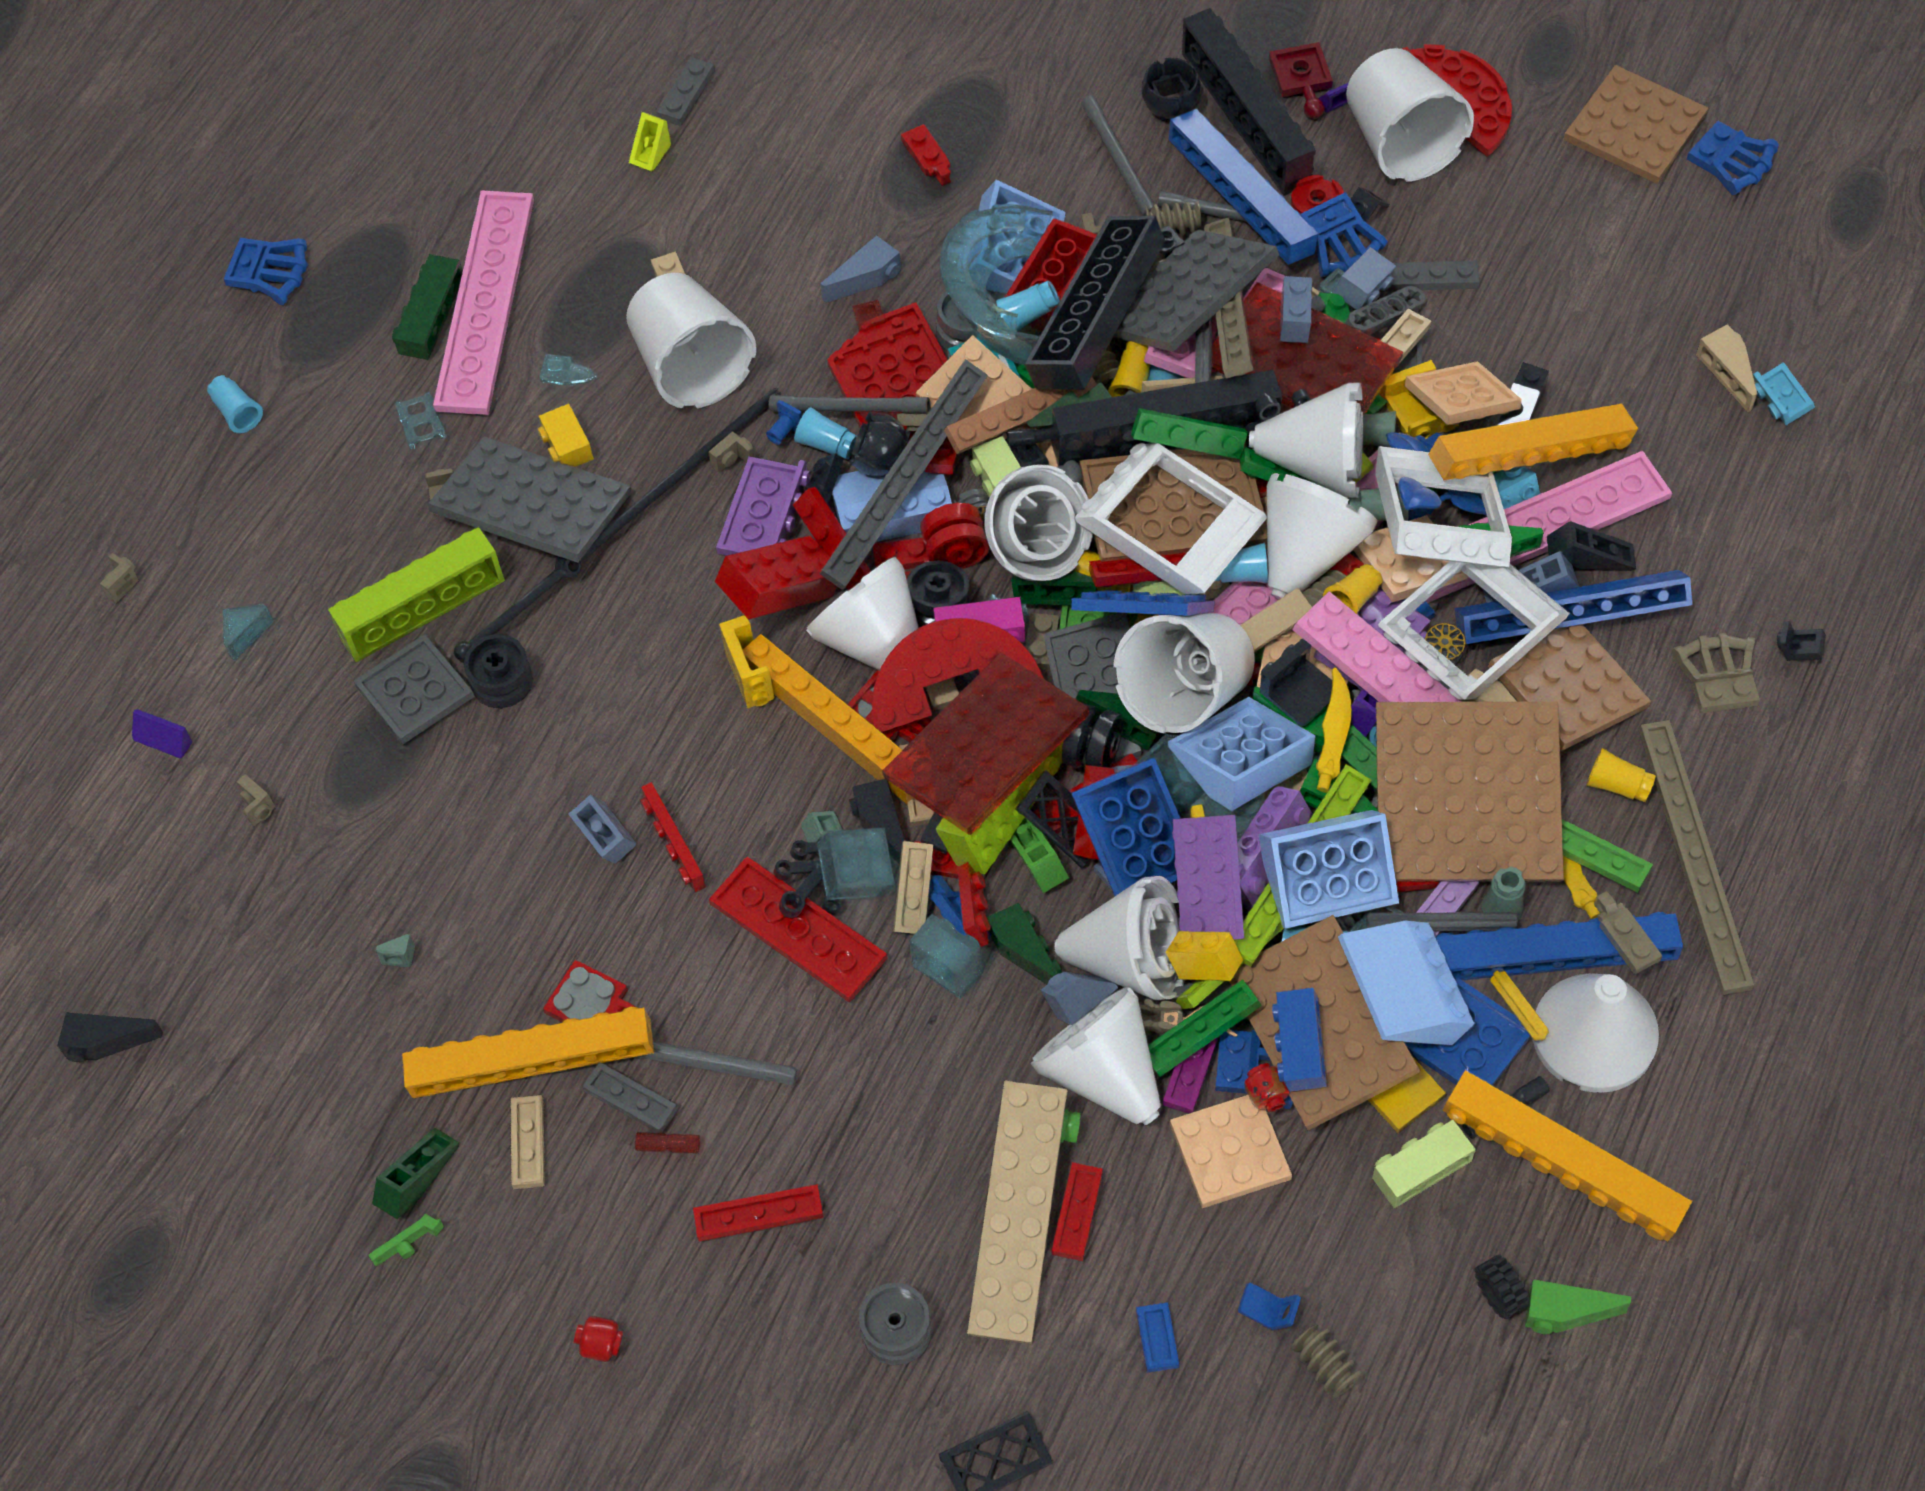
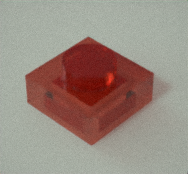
M879 300L852 306L859 331L861 326L871 324V327L885 324Z

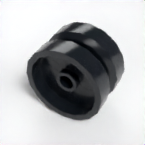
M940 560L929 561L916 566L909 573L907 584L919 628L935 622L934 608L969 603L968 576L957 565Z
M502 634L484 636L474 642L466 652L464 659L465 673L471 690L480 703L491 708L502 709L516 705L530 692L533 683L532 670L525 648L517 639Z
M1084 702L1078 704L1070 718L1064 736L1062 763L1078 769L1085 763L1090 766L1111 768L1122 738L1123 715L1108 709L1100 714L1098 707Z

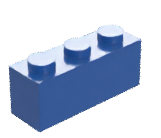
M1314 988L1276 992L1277 1003L1272 1004V1011L1275 1023L1279 1022L1280 1033H1275L1277 1052L1282 1053V1063L1277 1064L1280 1082H1285L1289 1092L1327 1087L1319 998Z

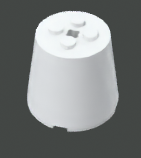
M1393 48L1374 54L1357 68L1348 83L1346 92L1347 102L1379 167L1391 179L1404 178L1407 182L1416 181L1437 173L1457 157L1461 152L1459 147L1465 137H1470L1474 115L1468 101L1406 50Z
M667 273L655 277L644 284L630 301L627 309L628 327L658 392L669 404L678 408L695 405L696 408L709 406L732 393L750 372L748 366L751 358H755L756 342L752 332L739 318L690 276L682 273Z
M1204 613L1189 616L1159 615L1149 617L1131 627L1118 645L1114 659V667H1116L1118 685H1116L1118 695L1127 711L1145 727L1160 733L1187 732L1201 725L1246 687L1254 670L1253 646L1245 630L1236 621L1222 614Z

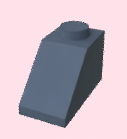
M1062 972L1053 976L1048 984L1041 989V992L1056 1017L1073 1025L1118 989L1115 983L1099 976Z

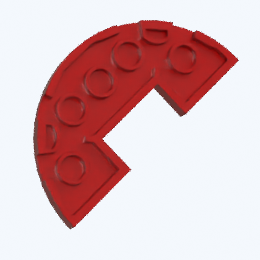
M1424 44L1423 48L1411 50L1408 47L1401 48L1415 56L1468 101L1473 110L1474 123L1470 137H1465V139L1486 157L1493 153L1508 132L1512 114V100L1509 98L1507 85L1500 74L1480 57L1462 49L1460 52L1445 49V45Z
M952 618L932 622L918 628L902 639L882 664L873 690L872 714L874 726L880 732H884L932 716L923 687L977 669L987 696L1042 679L1043 676L1036 661L1026 647L1000 627L988 622L968 618Z

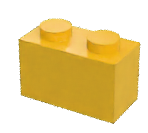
M570 404L539 415L541 427L537 428L542 442L549 443L550 448H548V452L554 463L560 462L561 464L577 467L594 460L590 443Z
M1178 931L1166 950V954L1178 978L1185 980L1231 981L1243 961L1230 932Z

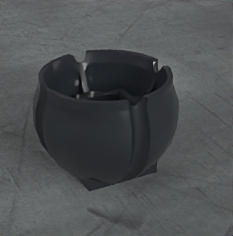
M1165 58L1163 64L1158 60L1155 61L1146 70L1141 86V95L1147 108L1158 116L1161 121L1175 118L1193 110L1199 100L1201 83L1195 68L1189 62L1179 58ZM1176 93L1179 95V97H1166Z
M870 411L865 417L867 424L862 423L851 453L855 458H851L850 465L869 476L887 475L908 444L910 431L905 430L901 423L891 415Z

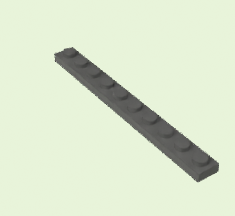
M964 360L819 573L842 590L846 587L947 437L944 429L958 421L988 374L968 360Z

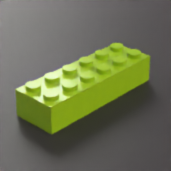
M478 527L463 533L459 538L446 545L439 546L434 552L414 560L410 565L401 570L388 574L379 582L364 587L359 593L348 599L337 602L328 611L342 643L357 663L505 580L494 548Z
M1028 697L936 827L938 835L957 866L968 862L975 872L979 871L985 875L1025 818L1015 810L1019 802L1043 771H1048L1052 776L1058 771L1062 764V745L1068 724L1057 703Z

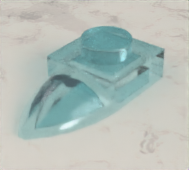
M545 354L540 372L541 382L561 385H579L597 378V375L591 369L573 362L572 357Z

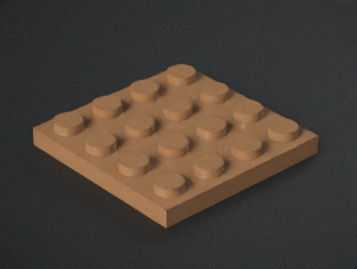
M1615 65L1565 132L1564 140L1658 184L1704 120L1709 108Z
M1583 624L1552 630L1498 678L1518 702L1558 701L1559 749L1561 751L1647 709L1651 703V700ZM1506 653L1491 659L1488 667L1491 668Z

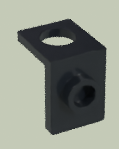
M1361 187L1357 188L1350 199L1366 223L1378 205L1386 208L1390 205L1372 191Z

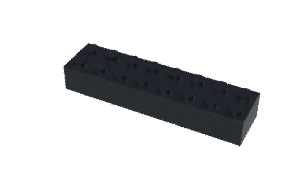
M1211 7L1184 18L1182 55L1187 62L1193 65L1201 82L1282 195L1285 196L1292 193L1299 180L1311 176L1312 172H1314L1313 161L1316 154L1314 144L1305 138L1300 125L1292 120L1287 107L1278 101L1273 88L1267 86L1260 70L1254 68L1247 52L1240 49L1235 36L1227 31L1222 18L1216 16Z
M1156 216L1107 217L1025 362L1026 369L1036 389H1085L1165 243V238Z
M1274 370L1054 407L1052 408L1051 443L1057 465H1064L1070 460L1076 461L1079 464L1082 460L1130 455V450L1137 444L1153 443L1133 439L1131 436L1139 408L1244 429L1251 422H1264L1266 420L1261 419L1255 409L1256 399L1260 395L1269 393L1275 396L1281 407L1282 394ZM1160 444L1166 449L1177 448L1174 446Z

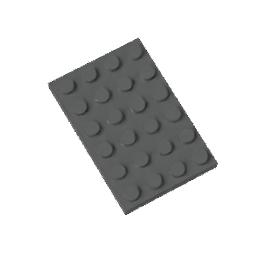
M1203 230L1193 232L1184 245L1173 250L1166 258L1167 261L1157 264L1155 269L1145 277L1113 337L1174 352L1279 256L1277 247Z
M483 437L429 501L428 507L429 512L476 528L479 527L481 530L578 563L631 495V486L567 464L554 463L552 459Z

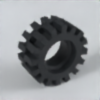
M1496 1255L1474 1268L1475 1278L1479 1281L1477 1284L1483 1291L1481 1293L1487 1298V1303L1490 1307L1493 1306L1494 1312L1499 1314L1500 1318L1507 1319L1529 1306L1527 1291L1523 1289L1524 1284L1518 1279V1273L1513 1271V1266L1510 1262L1507 1263L1505 1257Z

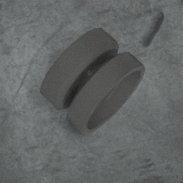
M971 285L956 286L948 289L940 296L936 313V338L946 350L966 342L972 335L977 338L995 331L996 302L982 288Z
M899 1282L883 1284L873 1289L863 1300L859 1311L862 1340L869 1354L879 1362L892 1366L908 1364L919 1358L928 1348L932 1336L929 1306L923 1295L912 1286Z

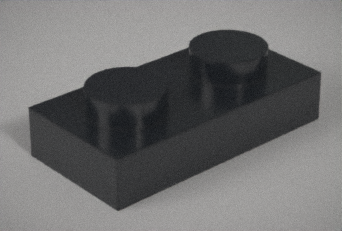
M836 453L820 458L815 463L813 476L806 487V490L816 487L827 505L844 460Z

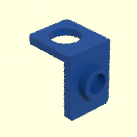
M1247 1283L1238 1312L1271 1330L1282 1329L1293 1325L1301 1297L1292 1295L1279 1298L1253 1283ZM1290 1305L1289 1313L1283 1319L1284 1311Z

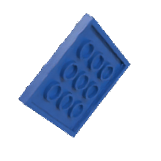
M1104 590L1081 592L1080 598H1072L1071 610L1189 616L1214 612L1215 601L1206 600V595L1203 594L1180 596L1178 593H1122V591Z

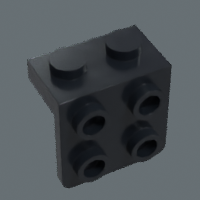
M1303 638L1295 645H1289L1283 651L1281 657L1274 663L1269 662L1266 664L1260 674V693L1300 726L1307 725L1328 707L1332 691V680L1309 661L1311 644Z

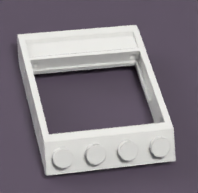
M1140 443L1130 450V455L1124 462L1115 467L1112 476L1099 485L1098 492L1081 506L1082 510L1074 518L1077 523L1183 594H1199L1206 592L1263 524L1267 516L1264 512L1158 443ZM1155 465H1158L1224 509L1176 566L1108 521L1112 511L1147 471Z
M1378 447L1375 475L1395 554L1469 564L1509 567L1512 536L1493 472L1485 475L1466 476L1463 479L1443 480L1430 459L1429 452ZM1401 477H1409L1417 480L1425 487L1481 493L1491 531L1404 521L1395 483H1398Z
M1450 561L1381 620L1378 626L1385 631L1384 636L1394 644L1399 643L1406 649L1405 654L1411 660L1425 665L1428 668L1427 673L1432 678L1447 684L1450 687L1448 689L1454 697L1460 700L1476 699L1564 621L1570 613L1510 563L1509 567ZM1460 570L1532 629L1529 634L1478 679H1475L1471 674L1468 677L1410 627L1411 623L1405 619Z

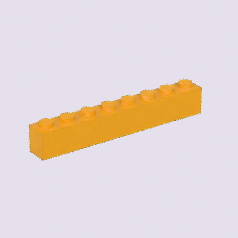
M1616 404L1438 436L1428 455L1443 480L1463 479L1471 475H1485L1498 470L1507 471L1525 465L1532 466L1536 463L1555 462L1569 457L1577 458L1590 453L1599 454L1606 450L1624 449L1631 443V439L1637 432L1638 427L1623 404Z
M762 634L742 650L750 670L768 666L775 696L877 780L886 778L890 791L907 805L912 798L916 797V794L928 786L926 771L922 765Z
M628 1007L618 1013H597L591 1018L581 1020L570 1018L554 1025L538 1024L528 1030H507L501 1035L496 1036L480 1035L464 1042L448 1041L443 1043L442 1046L414 1048L411 1052L402 1053L404 1084L412 1098H419L594 1065L599 1062L604 1063L654 1053L651 1021L645 1008Z
M1466 1070L1442 1110L1455 1123L1470 1126L1475 1129L1476 1134L1488 1141L1494 1140L1502 1145L1504 1150L1510 1155L1525 1158L1531 1162L1536 1170L1554 1175L1569 1189L1580 1190L1588 1195L1589 1200L1594 1204L1602 1207L1607 1206L1616 1211L1619 1218L1628 1223L1635 1222L1645 1228L1646 1233L1655 1239H1664L1668 1242L1677 1231L1692 1203L1691 1200Z

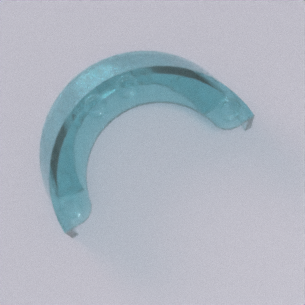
M1016 204L993 205L992 209L980 212L977 209L968 213L960 219L957 225L949 230L941 248L940 272L948 294L976 336L1001 356L1025 365L1040 336L1017 332L1018 314L1004 310L987 300L986 284L989 276L1000 265L1014 259L1030 257L1046 231L1053 211Z

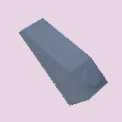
M876 235L820 283L822 300L827 303L883 285L899 273L901 269L900 252Z
M1561 551L1518 570L1544 593L1579 587L1573 566ZM1483 589L1487 603L1497 601Z

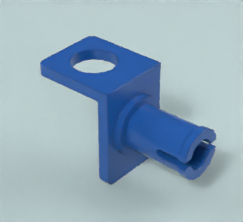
M782 400L777 402L779 419L766 432L767 438L776 445L781 444L790 430L796 432L802 418L800 410Z

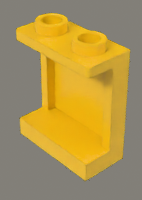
M1432 360L1381 378L1379 395L1388 401L1386 407L1389 412L1396 411V424L1403 434L1413 437L1421 435L1427 439L1437 432H1449L1459 426V424L1447 425L1405 387L1406 376L1436 370Z
M743 615L720 623L725 654L747 708L767 704L775 698L768 666L750 670L742 651L753 641L749 619Z

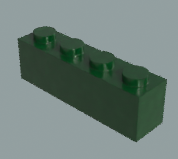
M429 254L426 263L421 265L417 284L412 286L408 305L403 307L399 326L394 328L392 334V341L395 343L399 355L425 360L430 359L459 290L463 273L460 260Z

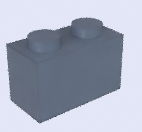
M1370 247L1341 276L1333 293L1341 295L1345 302L1356 310L1376 301L1381 290L1385 292L1394 281L1392 274L1396 265Z
M1284 276L1281 293L1280 341L1308 343L1311 326L1312 278Z
M591 794L569 813L570 817L600 856L614 864L637 845L605 802Z

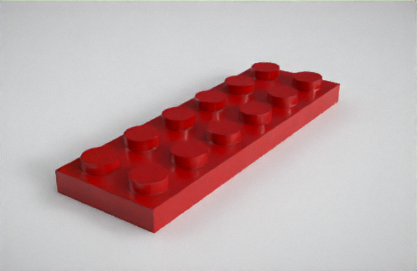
M747 856L709 898L710 905L850 1003L888 959L887 953L807 897L804 908L799 916L794 918L785 917L779 910L781 897L787 891L796 890L784 881L777 879L771 872ZM786 905L790 909H795L792 905Z

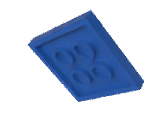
M1456 977L1457 987L1468 1007L1474 1025L1453 1045L1406 1042L1405 1045L1412 1056L1455 1085H1457L1466 1070L1494 1086L1531 1036L1514 1014Z

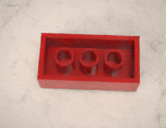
M1053 218L1005 297L1026 290L1037 283L1042 284L1045 281H1050L1061 300L1097 234ZM1057 306L1027 326L1043 332Z
M811 535L727 555L714 581L747 619L831 598L837 588L835 584L819 574L830 559V556Z

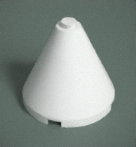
M1361 383L1344 384L1257 424L1255 431H1250L1249 447L1254 448L1255 454L1346 498H1358L1360 487H1356L1353 478L1361 479L1363 412H1361L1360 403H1357L1355 400H1362Z
M1031 465L1012 471L994 488L986 507L984 529L992 553L1006 570L1026 580H1053L1071 572L1079 564L1078 560L1084 550L1089 549L1093 533L1074 519L1082 510L1081 506L1089 500L1084 489L1078 482L1074 483L1065 475V471L1054 466Z
M1274 473L1267 484L1268 588L1273 590L1271 593L1273 597L1281 599L1296 588H1299L1302 593L1371 535L1377 524V519L1363 507H1360L1357 511L1348 504L1349 499L1325 487L1287 474L1283 482L1277 481L1279 474Z
M892 557L863 577L861 582L850 591H846L810 623L806 631L814 640L880 671L882 664L893 648L907 635L919 628L903 565L896 557Z
M1162 876L1140 879L1061 932L1055 941L1057 956L1065 963L1120 986L1130 987L1132 991L1151 999L1164 1000L1176 997L1177 993L1173 992L1175 987L1183 986L1185 979L1178 978L1166 954L1169 945L1178 931H1180V918L1177 917L1174 903H1179L1176 890Z
M1579 974L1566 978L1552 986L1545 993L1535 1011L1549 1029V1033L1545 1036L1544 1040H1533L1539 1059L1560 1081L1565 1079L1581 1086L1580 1090L1611 1092L1627 1087L1637 1081L1647 1071L1655 1056L1659 1041V1030L1655 1014L1646 999L1618 976L1611 974Z
M1125 987L1105 998L1093 1008L1094 1010L1073 1025L1069 1024L1032 1058L1031 1065L1038 1074L1135 1124L1143 1122L1144 1125H1147L1159 1116L1157 1110L1160 1108L1161 1103L1138 997L1130 987Z

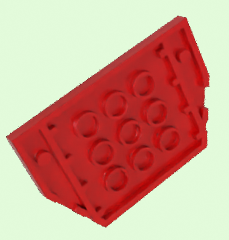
M917 302L867 320L852 339L848 338L842 344L841 349L835 351L827 359L828 367L843 396L853 398L916 397V392L947 361ZM851 411L859 427H861L862 423L867 424L865 417L869 412ZM877 412V413H885V414L891 415L892 417H894L895 419H897V414H900V413H903V412ZM902 425L907 430V425ZM910 431L909 441L916 431Z

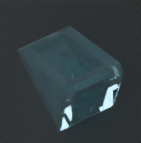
M259 604L223 609V643L230 658L234 661L274 622L267 606Z

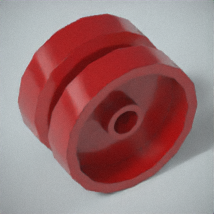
M958 502L943 505L929 512L921 521L920 531L926 544V553L929 561L951 562L965 569L981 561L989 551V543L983 530L981 514L977 507L969 503Z

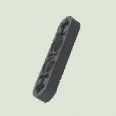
M1414 286L1400 289L1351 312L1344 323V330L1353 338H1364L1396 323L1407 309L1417 313L1425 302V294ZM1388 305L1395 306L1399 311L1391 309ZM1370 313L1378 315L1381 320L1374 318Z

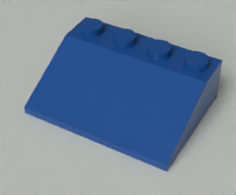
M1155 758L1146 759L1071 793L1114 896L1144 877L1162 876L1170 883L1177 880L1175 843L1172 833L1173 819H1180V816Z

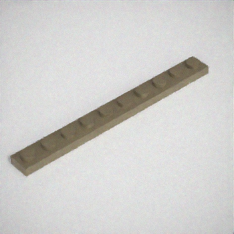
M1229 217L1204 225V231L1234 237ZM1240 290L1215 313L1222 366L1226 378L1242 376L1254 370L1242 290Z
M1670 720L1642 724L1639 729L1652 774L1656 775V787L1721 994L1726 995L1750 991L1753 989L1754 983Z

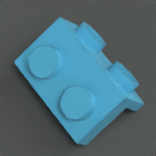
M1784 362L1762 376L1758 371L1753 374L1758 397L1760 399L1764 397L1769 402L1767 407L1776 420L1780 418L1785 425L1815 408L1814 402Z
M1524 466L1515 467L1507 471L1501 470L1493 474L1503 509L1540 494L1536 473Z

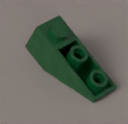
M1019 903L987 917L990 924V930L988 931L1001 956L1046 985L1053 976L1062 973L1058 962L1050 960L1047 954L1049 948L1042 935L1037 936L1034 931L1035 922L1029 911L1024 912Z

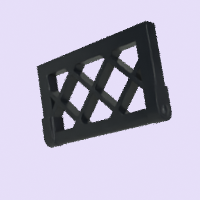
M1045 770L1022 798L1015 810L1022 814L1082 868L1090 858L1073 854L1074 849L1069 845V842L1075 841V837L1068 838L1066 821L1078 820V816L1065 817L1063 800L1078 815L1079 811L1071 792ZM1047 785L1051 788L1057 797L1044 798V786ZM1057 801L1060 818H1047L1044 802ZM1033 802L1039 803L1041 819L1029 809ZM1047 822H1060L1062 838L1048 826Z
M1028 1411L939 1453V1460L943 1463L956 1491H967L964 1485L967 1476L985 1482L983 1486L973 1491H998L1053 1464ZM1022 1424L1027 1432L1024 1441L1006 1435L1007 1431ZM995 1437L1000 1438L995 1455L976 1449L978 1445ZM1004 1439L1022 1445L1017 1463L998 1457ZM1026 1447L1036 1450L1039 1459L1026 1465L1020 1464ZM968 1451L971 1454L965 1470L956 1467L952 1458ZM974 1454L993 1460L987 1477L969 1471ZM996 1461L1015 1467L1014 1471L996 1480L991 1479Z

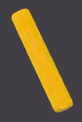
M1495 971L1494 975L1490 978L1491 984L1532 1039L1535 1041L1544 1040L1545 1036L1549 1033L1547 1026L1505 971Z

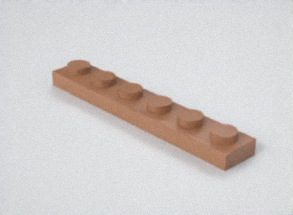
M1091 376L1084 390L1034 388L947 426L944 432L956 454H960L1003 435L1007 431L1027 424L1029 420L1071 390H1073L1078 398L1094 388L1096 383Z

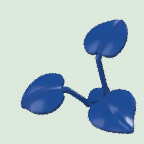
M1395 432L1386 434L1387 441L1392 448L1430 452L1424 443L1413 436ZM1401 477L1398 482L1405 509L1408 510V521L1423 517L1426 513L1431 515L1433 510L1439 508L1446 499H1451L1455 506L1463 510L1487 515L1483 500L1474 492L1448 489V492L1439 498L1434 491L1422 486L1415 479Z

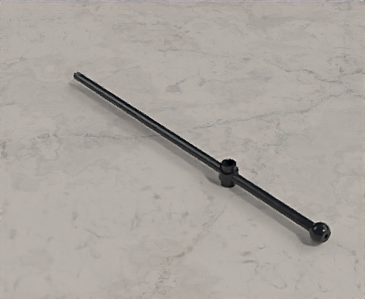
M779 388L771 389L610 523L578 563L559 557L555 563V570L469 642H459L454 648L455 657L461 663H464L466 652L474 642L484 636L499 632L563 577L576 576L581 570L582 561L709 456V451L732 431L736 434L769 406L770 396Z

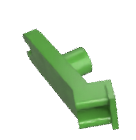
M424 1214L419 1221L387 1241L368 1256L375 1266L383 1263L398 1252L403 1259H407L415 1253L414 1248L411 1246L412 1242L427 1232L437 1237L444 1225L440 1219L436 1220Z

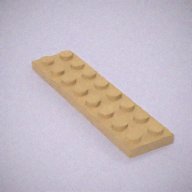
M1004 1081L968 1335L1032 1344L1067 1089Z

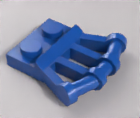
M1717 121L1688 152L1687 160L1716 176L1731 195H1736L1741 192L1742 188L1751 184H1757L1762 179V174L1767 173L1772 168L1773 155L1778 151L1779 144L1773 139L1762 141L1746 137L1742 130L1738 132ZM1748 150L1760 152L1763 154L1761 157H1759ZM1733 156L1743 161L1744 163L1750 165L1753 168L1749 169L1748 167L1735 161L1734 159H1732ZM1725 169L1739 176L1740 178H1732Z
M1346 192L1300 214L1318 233L1316 250L1320 277H1328L1331 273L1346 272L1370 247L1378 252L1379 249H1384L1388 244L1383 235L1363 221ZM1354 228L1371 240L1366 249L1355 233ZM1345 235L1356 256L1350 258L1338 236ZM1326 242H1329L1340 262L1328 263Z
M240 238L224 277L226 286L251 289L253 293L260 291L273 298L279 305H284L288 300L287 296L296 287H300L302 283L301 275L307 270L308 263L305 259L307 242L300 238L278 242ZM286 252H294V256H295V257L283 256V255H277V254H279V253H286ZM269 265L292 268V271L287 272L267 268ZM263 280L282 282L285 284L280 289H277L271 286L270 284L264 282Z
M1232 1030L1237 1034L1236 1037L1225 1031L1220 1035L1215 1091L1247 1094L1244 1088L1245 1080L1248 1078L1247 1073L1252 1068L1258 1066L1259 1060H1271L1266 1050L1260 1048L1262 1043L1255 1030H1252V1032ZM1288 1096L1284 1100L1286 1104L1283 1108L1290 1109L1293 1104L1290 1096Z

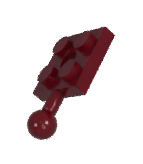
M1320 43L1269 51V61L1281 96L1286 97L1303 93L1306 100L1304 104L1305 115L1310 119L1321 117L1325 109L1324 104L1315 97L1314 91L1332 88L1333 80ZM1303 67L1306 71L1298 72L1295 68Z

